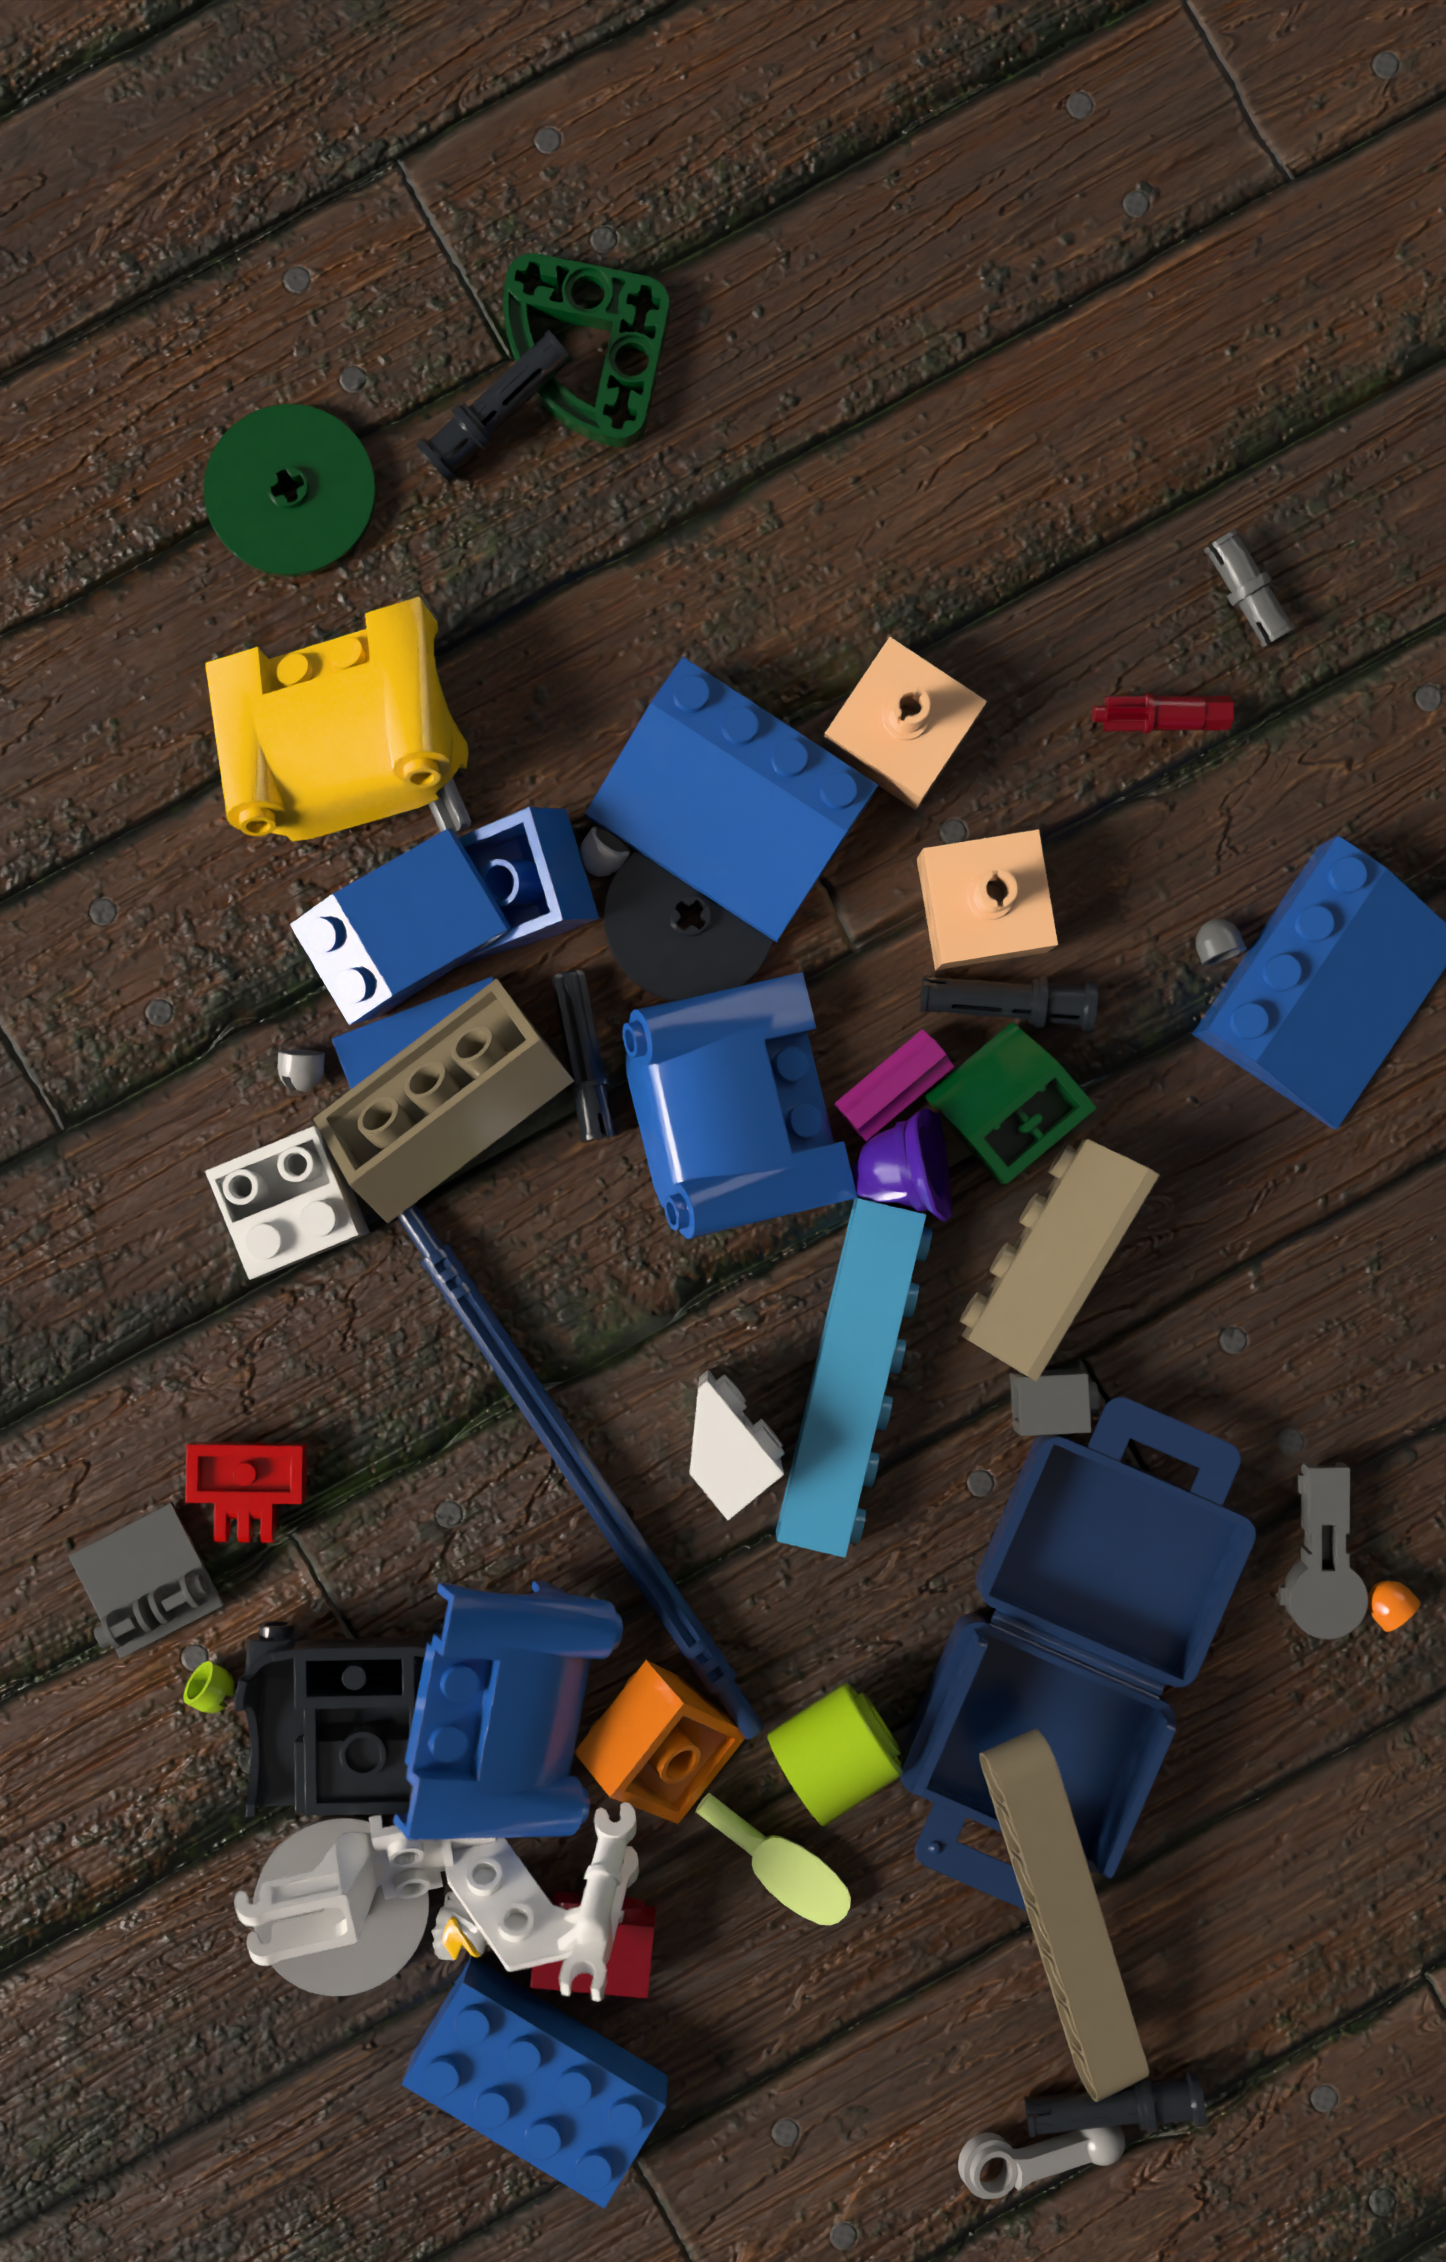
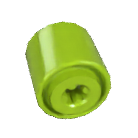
M848 1683L841 1684L769 1732L767 1736L771 1749L794 1790L813 1817L824 1827L903 1775V1768L898 1759L901 1750L892 1733L868 1697L863 1692L858 1695Z

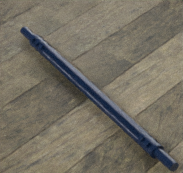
M415 1203L412 1207L398 1215L397 1218L424 1257V1260L420 1262L425 1271L429 1272L433 1278V1283L441 1290L444 1295L443 1298L448 1305H451L680 1648L681 1654L685 1660H688L697 1678H700L707 1693L709 1695L716 1694L746 1740L753 1738L765 1726L734 1681L737 1673L727 1663L725 1655L720 1648H717L709 1631L705 1630L477 1289L478 1286L473 1278H470L465 1271L466 1268L461 1260L459 1261L455 1256V1251L449 1243L445 1246L442 1244Z

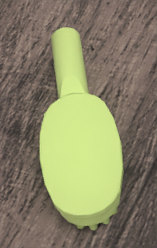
M710 1793L702 1799L696 1809V1813L752 1856L754 1873L766 1889L781 1903L800 1916L820 1925H833L846 1917L851 1902L848 1888L836 1872L818 1856L785 1837L779 1835L765 1837Z

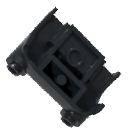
M445 1618L434 1620V1629L425 1631L424 1638L305 1640L304 1632L294 1630L293 1621L277 1620L260 1623L259 1632L248 1636L245 1673L238 1680L234 1697V1711L245 1710L250 1735V1775L246 1801V1817H255L262 1806H295V1812H305V1816L408 1814L413 1792L412 1784L406 1779L408 1765L405 1763L408 1742L427 1643H432L433 1634L442 1635Z

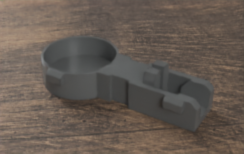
M1335 1462L1333 1466H1317L1313 1463H1303L1301 1473L1298 1474V1492L1301 1493V1527L1305 1530L1304 1546H1301V1561L1295 1564L1288 1572L1284 1584L1279 1585V1604L1285 1606L1291 1618L1307 1634L1320 1639H1337L1351 1633L1358 1627L1368 1607L1367 1586L1349 1566L1350 1554L1346 1551V1534H1350V1467L1344 1462ZM1322 1559L1330 1560L1334 1564V1569H1322Z

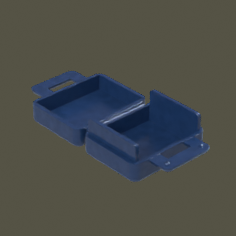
M1124 1397L1113 1398L1105 1405L1088 1445L1063 1434L1039 1435L1034 1440L975 1578L979 1594L986 1604L996 1610L992 1619L978 1613H967L956 1621L902 1745L901 1754L898 1756L903 1768V1775L900 1777L903 1786L909 1792L934 1803L915 1847L916 1857L922 1865L1026 1910L1013 1866L956 1840L966 1817L1002 1832L981 1766L980 1753L1036 1728L1044 1736L1055 1757L1089 1871L1100 1873L1110 1879L1113 1877L1176 1731L1175 1712L1161 1693L1166 1684L1174 1687H1184L1191 1684L1197 1677L1255 1542L1256 1532L1252 1522L1238 1511L1223 1505L1241 1462L1240 1453L1234 1445ZM1129 1439H1134L1198 1467L1199 1471L1191 1489L1184 1488L1122 1461L1121 1458Z

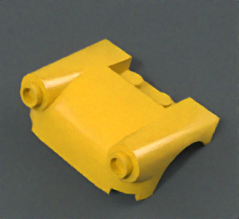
M420 597L365 613L367 629L268 659L259 647H255L205 663L226 816L232 826L250 836H264L273 833L287 836L292 842L314 839L417 809L440 799L436 792L453 778L458 768L466 769L468 745L449 712L435 665L434 639L435 635L439 632L438 624Z

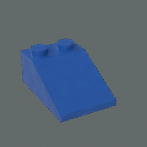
M528 807L458 837L512 928L459 965L551 938L599 919L566 809Z
M453 828L440 832L331 894L290 924L349 1025L384 1016L512 929Z

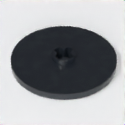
M635 851L625 860L615 874L608 889L604 909V927L611 953L618 966L633 983L658 998L672 1002L743 986L762 966L771 948L772 939L638 851ZM695 905L701 908L702 913L699 920L704 927L699 930L691 925L685 931L678 927L680 914L677 909L679 907L688 911L693 909Z

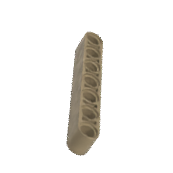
M1035 1728L980 1753V1762L1075 2067L1089 2095L1095 2102H1099L1149 2077V2068L1055 1757L1044 1736Z

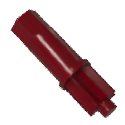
M1145 693L1143 696H1104V705H1093L1092 721L1093 723L1103 722V731H1142L1144 734H1150L1152 731L1230 730L1234 721V702L1230 696H1153L1152 693Z

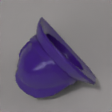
M923 1108L909 1120L896 1122L894 1128L874 1136L862 1147L859 1158L851 1166L856 1193L859 1197L868 1201L890 1202L914 1207L916 1211L928 1210L943 1222L952 1216L946 1145L938 1114L929 1108Z

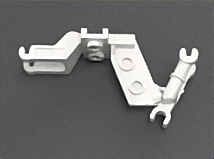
M622 1803L620 1806V1820L618 1822L610 1821L605 1809L599 1808L596 1810L594 1823L598 1837L592 1865L588 1866L584 1879L587 1880L581 1906L570 1910H565L551 1904L505 1838L408 1840L396 1825L383 1827L381 1815L369 1817L371 1833L347 1832L342 1834L334 1842L319 1866L313 1871L262 1883L258 1894L259 1901L256 1904H250L249 1898L244 1891H239L235 1895L234 1904L238 1918L243 1924L253 1927L260 1926L271 1920L325 1909L322 1912L277 1921L272 1926L271 1941L267 1944H262L258 1933L251 1931L247 1937L250 1957L255 1963L268 1966L280 1960L358 1942L378 1886L382 1885L385 1900L395 1897L403 1899L416 1898L425 1894L428 1890L443 1887L441 1872L446 1871L449 1886L507 1971L512 1972L566 1959L563 1962L559 1977L562 1995L570 1996L573 1979L581 1973H588L594 1977L591 1987L592 2000L601 2001L607 1985L605 1965L611 1956L617 1926L623 1921L624 1911L621 1910L626 1890L637 1880L639 1874L637 1853L631 1846H626L636 1834L635 1810L630 1803Z

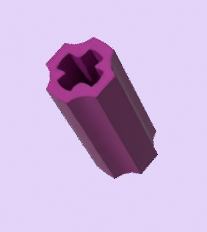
M921 1029L839 1098L834 1105L850 1126L867 1142L955 1066L936 1041Z

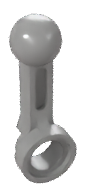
M1121 2126L1075 2130L1020 2149H1013L1000 2135L988 2132L981 2133L971 2138L964 2145L959 2155L958 2171L962 2181L974 2195L982 2199H997L1008 2194L1013 2187L1020 2191L1031 2182L1091 2162L1101 2166L1111 2165L1119 2160L1124 2152L1125 2136ZM992 2158H1003V2168L998 2177L989 2182L980 2181V2172L983 2165Z

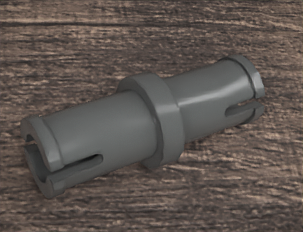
M1234 529L1207 546L1204 551L1211 558L1231 592L1226 596L1232 606L1239 605L1261 641L1260 644L1263 648L1294 629L1295 625L1293 622H1290L1268 584L1273 581L1267 571L1260 572L1240 539L1237 529Z

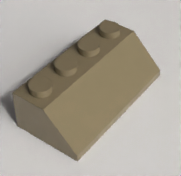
M496 978L323 1110L313 1120L349 1185L389 1223L406 1209L412 1207L419 1199L453 1173L459 1171L466 1163L496 1140L506 1135L546 1102L552 1100L574 1080Z
M1079 1139L1073 1147L1066 1143L1058 1152L1048 1173L1055 1176L1044 1197L1036 1193L1031 1198L1019 1219V1223L1026 1226L1014 1246L1007 1242L999 1251L989 1271L996 1276L985 1296L977 1292L972 1297L960 1319V1322L966 1325L961 1335L962 1337L1036 1382L1159 1177V1174L1089 1139Z

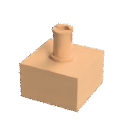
M889 637L825 732L822 748L877 783L878 786L914 810H917L979 717L987 701Z
M1039 829L922 849L917 857V864L935 971L1047 953L1058 945Z

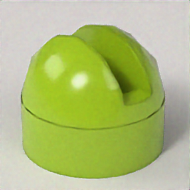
M211 1661L203 1662L193 1672L186 1685L184 1702L201 1712L213 1714L223 1711L227 1707V1704L223 1701L225 1696L234 1697L235 1682L232 1675Z

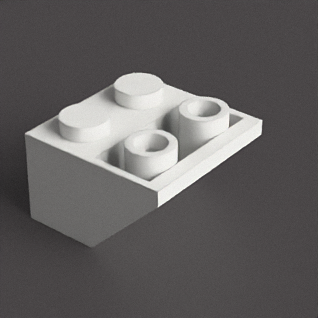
M316 1126L205 1171L249 1280L265 1277L370 1233L351 1186Z
M707 1370L699 1377L690 1475L726 1519L729 1520L784 1475L780 1457L785 1453L781 1448L783 1444L762 1419L753 1425L743 1413V1410L747 1408L745 1404L746 1399L725 1374L716 1380L711 1372Z

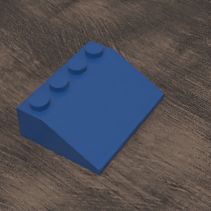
M682 657L651 701L587 809L585 817L777 943L869 805L878 784L688 659Z
M1337 835L1317 847L1192 1035L1336 1130L1446 968V923L1385 866Z

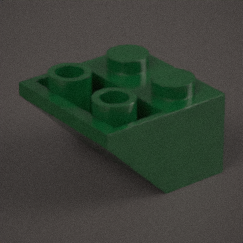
M1013 1022L1007 1025L924 1096L997 1184L1009 1183L1097 1108L1060 1063Z

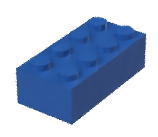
M471 1956L413 2052L401 2085L605 2209L666 2107L668 2076Z

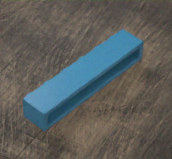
M854 1198L777 1523V1542L846 1558L849 1542L855 1544L860 1542L866 1517V1510L857 1508L862 1486L872 1488L879 1463V1453L871 1452L876 1429L886 1430L892 1408L893 1397L884 1395L889 1372L899 1374L905 1353L906 1341L897 1339L902 1316L912 1318L919 1293V1284L911 1282L916 1260L925 1262L931 1243L933 1228L924 1226L926 1214Z

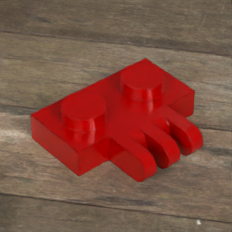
M191 1442L186 1445L185 1503H214L215 1542H229L231 1519H237L238 1542L251 1543L254 1535V1519H260L261 1542L274 1543L277 1535V1504H303L306 1501L307 1443Z

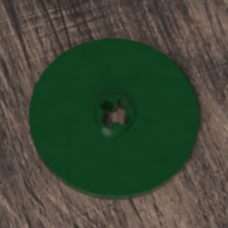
M301 404L268 406L256 410L237 421L216 444L209 458L204 477L206 511L210 523L220 540L232 554L248 566L276 576L299 577L324 571L343 560L356 548L366 534L376 505L377 491L374 470L369 456L358 437L348 426L333 415ZM287 479H292L297 486H301L297 489L299 499L290 503L284 495H280L284 492L282 482Z

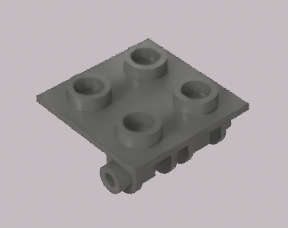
M172 1502L68 1556L101 1620V1625L94 1628V1635L98 1644L103 1649L112 1645L120 1659L224 1605Z

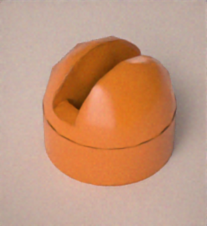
M1381 1581L1370 1589L1367 1608L1383 1630L1389 1632L1407 1622L1416 1613L1421 1604V1601L1402 1583L1397 1581Z

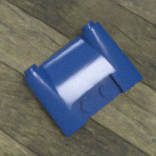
M803 972L701 996L634 1009L630 1015L629 1023H625L623 1026V1041L627 1051L625 1053L627 1079L653 1186L660 1204L665 1210L670 1227L674 1231L679 1230L687 1239L858 1198L844 1141L834 1143L807 1033L816 1029Z
M533 1580L531 1589L535 1593L500 1594L447 1583L438 1584L437 1592L449 1601L442 1635L433 1634L432 1643H427L405 1758V1763L408 1765L406 1779L413 1786L409 1813H395L393 1822L408 1840L557 1837L576 1834L580 1824L585 1823L590 1810L588 1790L582 1787L577 1777L570 1776L591 1660L607 1658L611 1651L619 1646L623 1633L622 1619L615 1612L611 1602L567 1594L560 1587L544 1581Z

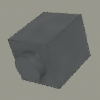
M1078 1368L1043 1370L1036 1382L1020 1371L1010 1372L1013 1430L1020 1436L1091 1432L1090 1417H1098L1099 1393L1096 1382H1088V1373Z

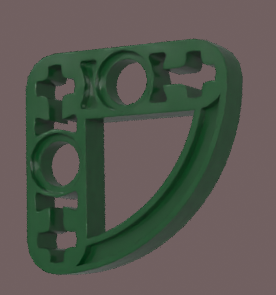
M526 253L517 257L510 264L506 273L503 302L505 325L515 362L535 345L530 332L529 315L611 332L595 407L570 393L554 376L534 394L535 398L558 421L588 439L619 448H626L636 444L643 437L647 427L670 318L669 296L666 288L658 280L640 274L538 253ZM532 274L541 275L542 285L545 287L538 286L535 289L534 295L525 294L524 285L521 282H529ZM559 278H565L562 284V303L556 302L555 289L559 290ZM584 283L599 285L605 293L603 301L592 309L579 307L572 299L573 293L578 286ZM642 297L652 298L654 309L649 310L646 315L645 335L635 332L637 320L636 310L633 305H639ZM629 349L642 351L649 360L647 368L636 376L623 374L616 365L618 357ZM621 389L630 393L628 400L629 415L635 421H625L623 429L613 428L612 418L607 416V414H617L621 400Z

